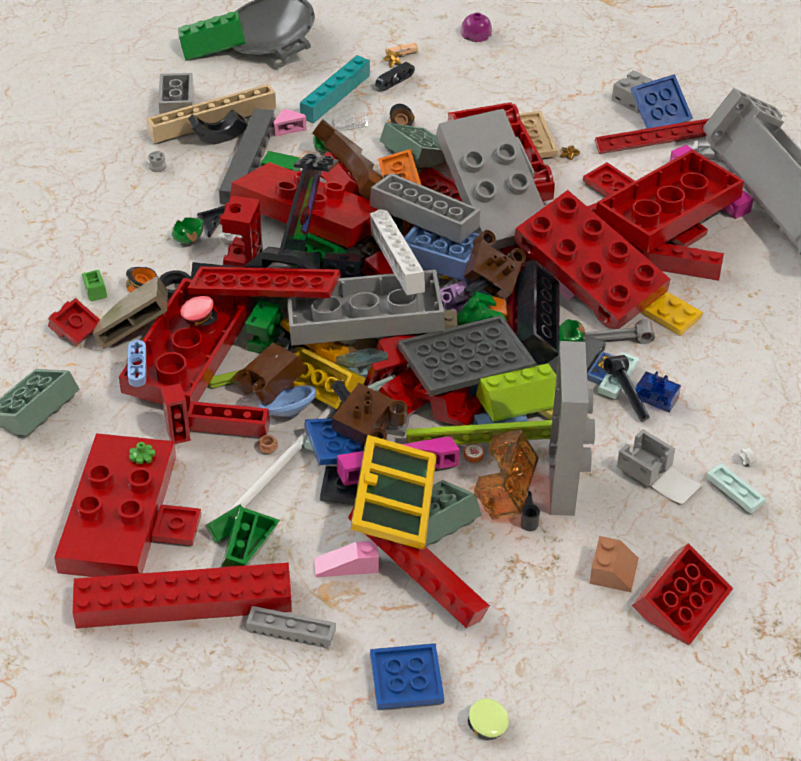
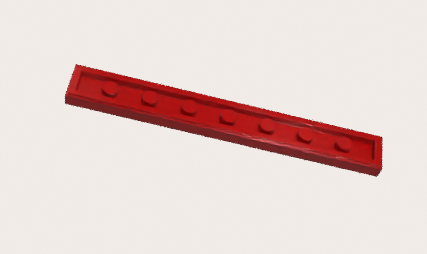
M709 118L595 137V144L598 153L604 154L705 137L706 134L703 131V127Z

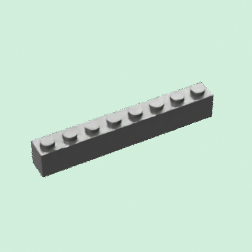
M254 109L220 186V204L229 203L232 182L259 167L260 158H263L264 148H267L268 139L272 137L274 120L276 119L273 110Z

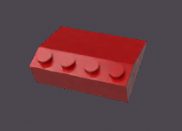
M688 543L674 552L632 606L646 621L683 643L690 645L733 588Z

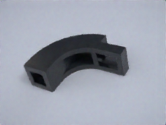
M233 109L222 120L215 123L204 122L193 114L188 118L192 124L191 128L197 133L200 140L210 144H220L233 140L243 133L248 125L244 117Z

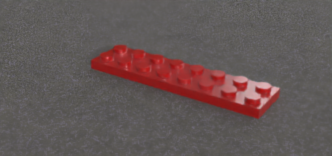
M608 162L583 176V182L605 197L635 181ZM697 223L678 234V236L673 237L670 241L676 245L688 247L707 235L708 229Z
M200 267L187 289L189 294L325 299L331 297L341 275L340 270Z

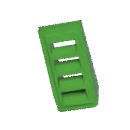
M94 270L82 273L89 300L96 301L107 298L105 284L100 271Z

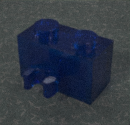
M646 371L636 385V391L642 402L670 413L679 399L681 385L668 380L667 375L664 378L658 376L657 371L654 374Z

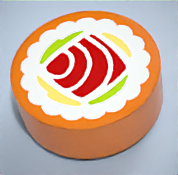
M469 444L464 449V458L468 462L478 463L484 457V449L479 444Z

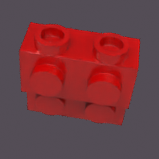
M75 298L71 302L67 301L59 312L55 311L50 315L48 327L60 338L65 336L75 346H78L94 332L100 319Z

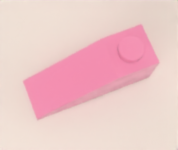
M373 541L355 542L314 558L316 577L379 573L378 546Z

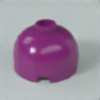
M478 12L468 15L461 26L463 38L466 40L470 38L472 42L488 40V36L492 35L490 19Z

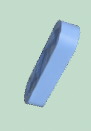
M134 340L128 345L129 384L134 387H140L146 383V345L141 340ZM136 349H139V354H135ZM136 361L142 362L140 365H133V364H132V363H134V362H136Z

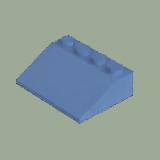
M415 225L404 239L422 269L436 270V273L440 275H446L463 281L466 280L463 276L473 250V240L479 234L472 233L461 243H458Z

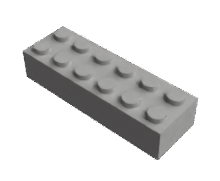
M390 173L371 187L370 206L378 210H387L394 217L434 232L439 236L451 239L453 242L461 243L479 228L481 209Z

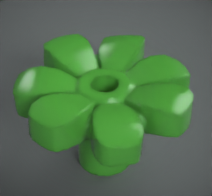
M139 442L136 445L137 448L130 449L129 459L131 462L136 461L137 464H143V461L149 464L152 462L151 457L155 456V450H152V446H145L143 442Z

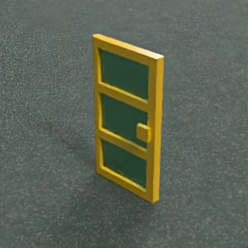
M368 435L364 447L350 530L424 549L426 546L436 455Z

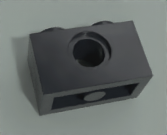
M326 252L323 258V269L340 270V277H360L362 272V255Z

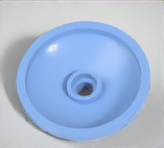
M305 385L295 386L292 390L286 388L276 397L274 402L266 406L259 403V407L268 408L269 415L294 417L314 400L316 390L312 386Z

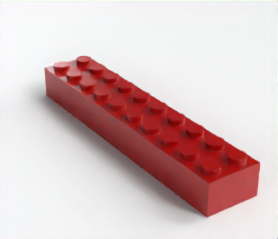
M289 562L74 578L72 613L76 629L247 616L252 606L285 613L292 612Z

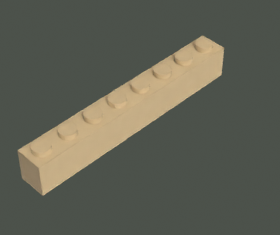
M265 84L146 118L148 135L154 143L193 133L195 131L191 128L192 124L188 120L192 114L204 122L215 123L222 120L232 109L243 117L252 116L255 108L275 109V91L270 84Z

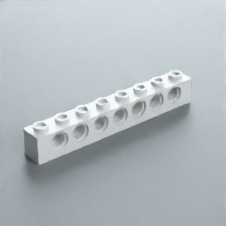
M377 210L374 213H370L371 233L406 295L425 292L424 271L388 211Z

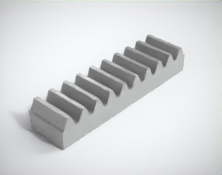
M252 606L246 622V629L250 633L256 631L258 635L264 632L268 637L270 634H273L275 638L281 636L283 640H286L289 637L293 642L295 639H298L300 643L306 641L308 645H311L313 642L317 647L323 644L325 648L331 646L336 631V623Z

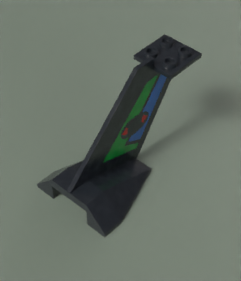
M306 154L294 163L295 168H302V173L280 248L268 246L245 265L244 268H267L273 262L296 265L297 269H320L319 253L305 251L321 171L329 172L339 164V160L334 159L332 156H323L322 158L316 157V154Z

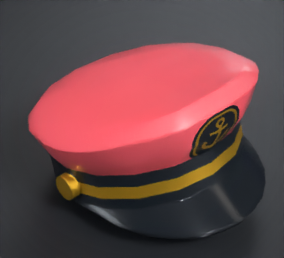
M207 296L194 297L188 300L180 310L181 316L190 325L205 326L214 323L217 319V313L213 310V300Z

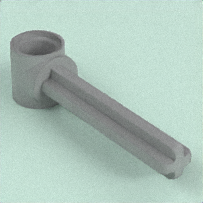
M642 319L635 324L634 328L585 332L583 341L587 336L599 340L636 337L637 341L649 344L655 340V333L652 322L648 319Z

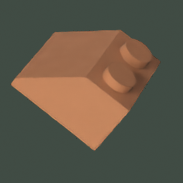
M599 536L589 584L631 592L639 557L621 540Z

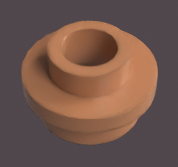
M264 435L258 442V448L263 453H272L277 450L278 442L274 436Z

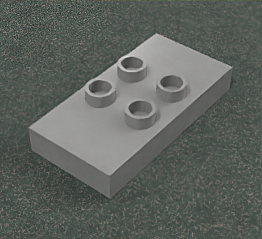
M504 109L439 123L436 136L462 202L481 209L479 228L474 232L480 234L484 230L492 231L496 236V242L491 247L495 250L517 245L514 241L516 227L541 210L544 204Z
M436 270L424 271L425 292L406 295L395 274L341 278L330 298L289 297L288 313L291 345L333 341L353 344L359 339L376 337L381 340L397 335L445 331L444 310Z
M560 341L548 453L550 515L575 516L580 472H591V448L583 447V444H594L595 419L587 417V414H592L593 389H588L585 342Z

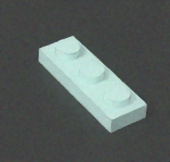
M622 352L620 355H625L629 360L627 374L630 378L639 364V358ZM607 374L598 387V393L616 399L622 390L618 378L613 377L612 374Z
M722 463L707 473L706 478L750 514L765 504L766 499Z

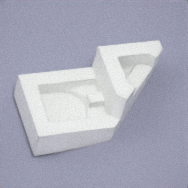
M696 140L694 145L690 146L694 151L707 159H715L716 153L710 149V144H699V141Z

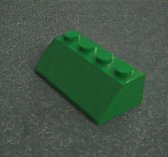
M238 11L228 12L221 16H214L211 19L200 20L178 28L179 39L186 61L246 44L244 28Z

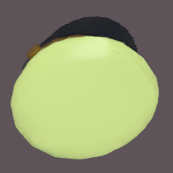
M484 698L476 701L470 708L468 725L476 736L486 740H495L508 728V713L499 702Z

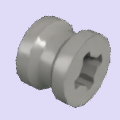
M161 151L151 152L148 155L150 170L153 172L165 170V154Z

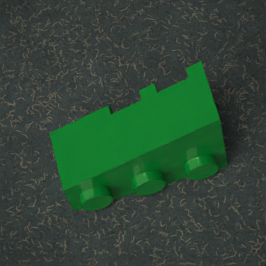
M240 507L232 526L221 567L249 565L274 533L280 520Z

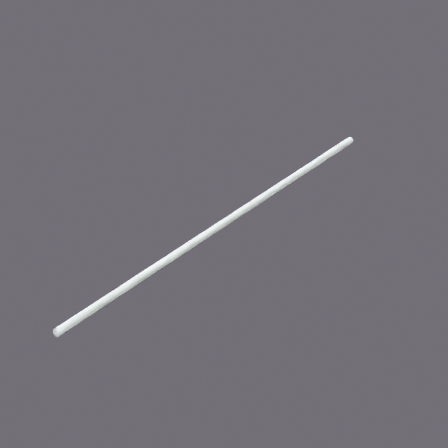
M451 278L444 287L462 280ZM371 363L359 375L366 378ZM329 405L317 419L331 418L338 410ZM306 430L230 509L239 504L245 508L305 445L308 439Z

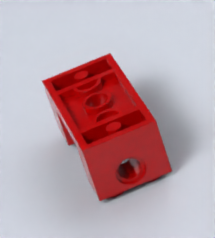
M231 196L229 203L226 202L224 214L220 215L219 224L222 225V233L241 235L242 238L235 237L232 244H229L228 254L224 255L223 265L244 267L263 251L260 200Z

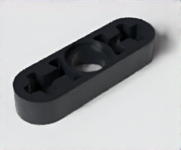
M404 62L380 75L376 79L375 85L382 91H386L410 78L415 71V67L409 62Z

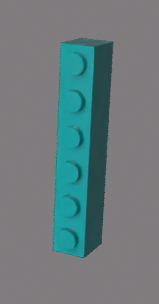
M356 55L300 102V113L306 116V121L314 124L370 76V60Z

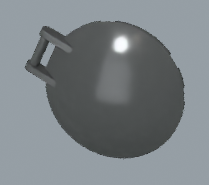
M253 0L236 10L243 24L246 44L233 47L232 49L235 51L253 55L274 53L284 62L290 56L304 49L311 48L309 41L304 36L314 24L315 13L312 5L307 0ZM297 42L299 43L298 46H296V47H294V48H292V49H290V50H288V51H286V52L283 51L284 49L288 48L289 46H291V45H293V44H295V43H297Z

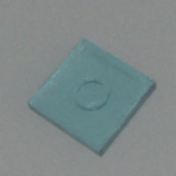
M365 348L336 357L337 364L357 368L388 359V353L374 348Z

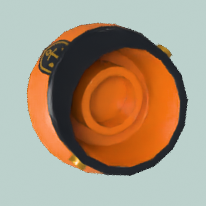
M131 267L126 271V276L128 277L126 288L131 293L155 278L157 274L148 267Z

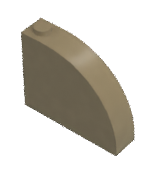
M156 276L125 296L98 322L93 336L103 349L167 311L168 290L159 277Z

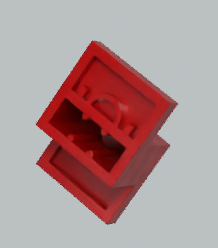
M414 334L397 335L392 338L386 337L381 339L371 358V367L363 385L369 386L392 375L398 376L404 372L408 362L397 347L398 341L415 337Z
M421 382L413 389L414 396L430 400L435 420L456 426L470 425L474 421V415H478L484 410L479 399L470 396L469 387L434 396H429Z

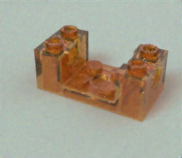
M521 429L493 435L488 449L490 454L498 461L500 472L478 477L474 487V494H476V497L480 500L484 510L492 520L521 514L539 457Z

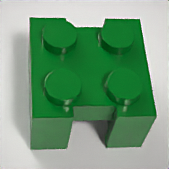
M475 291L457 315L459 326L501 315L505 321L507 320L502 312L487 308L489 305L496 306L492 296Z
M259 300L245 323L246 333L254 334L252 340H247V351L261 354L272 343H277L284 329L280 323L283 319L281 304Z

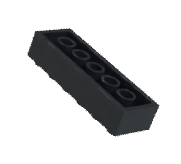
M534 261L518 274L517 337L534 361L543 365L556 358L559 354L560 282Z

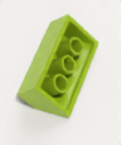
M543 364L528 369L480 378L476 396L493 422L552 409L556 374L549 364Z

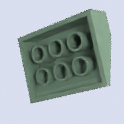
M385 123L380 142L385 145V148L393 150L394 154L411 149L416 169L431 168L446 162L437 136L426 128Z
M34 369L0 398V427L15 435L27 436L33 433L35 427L47 421L48 416L61 409V405L71 400L75 396L74 394L80 390L70 371Z
M444 480L433 484L426 546L440 541L445 535L456 532L458 528L465 524H470L476 518L482 516L476 494ZM414 515L404 519H396L411 534L418 536L420 516Z

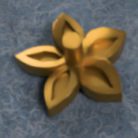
M388 49V56H385L383 60L389 61L388 65L390 68L394 64L400 65L401 61L398 59L400 52L393 54Z
M574 145L568 146V148L561 147L563 151L561 157L568 156L570 160H573L574 156L580 154V151L575 149Z

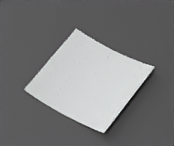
M671 467L652 487L665 497L683 504L703 484L689 479Z

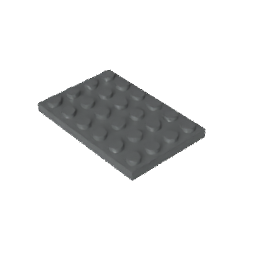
M502 315L448 328L445 331L432 332L400 340L397 346L429 396L479 384L480 378L536 367V362Z

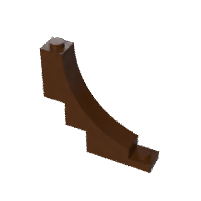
M322 119L312 134L325 143L324 146L346 166L358 184L359 193L370 200L371 187L381 181L383 176L373 170L374 163L361 154L362 148Z

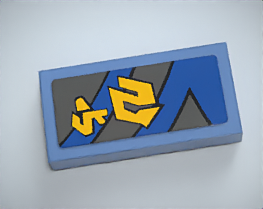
M602 351L587 373V380L601 384L607 375L603 366L604 359L614 355Z

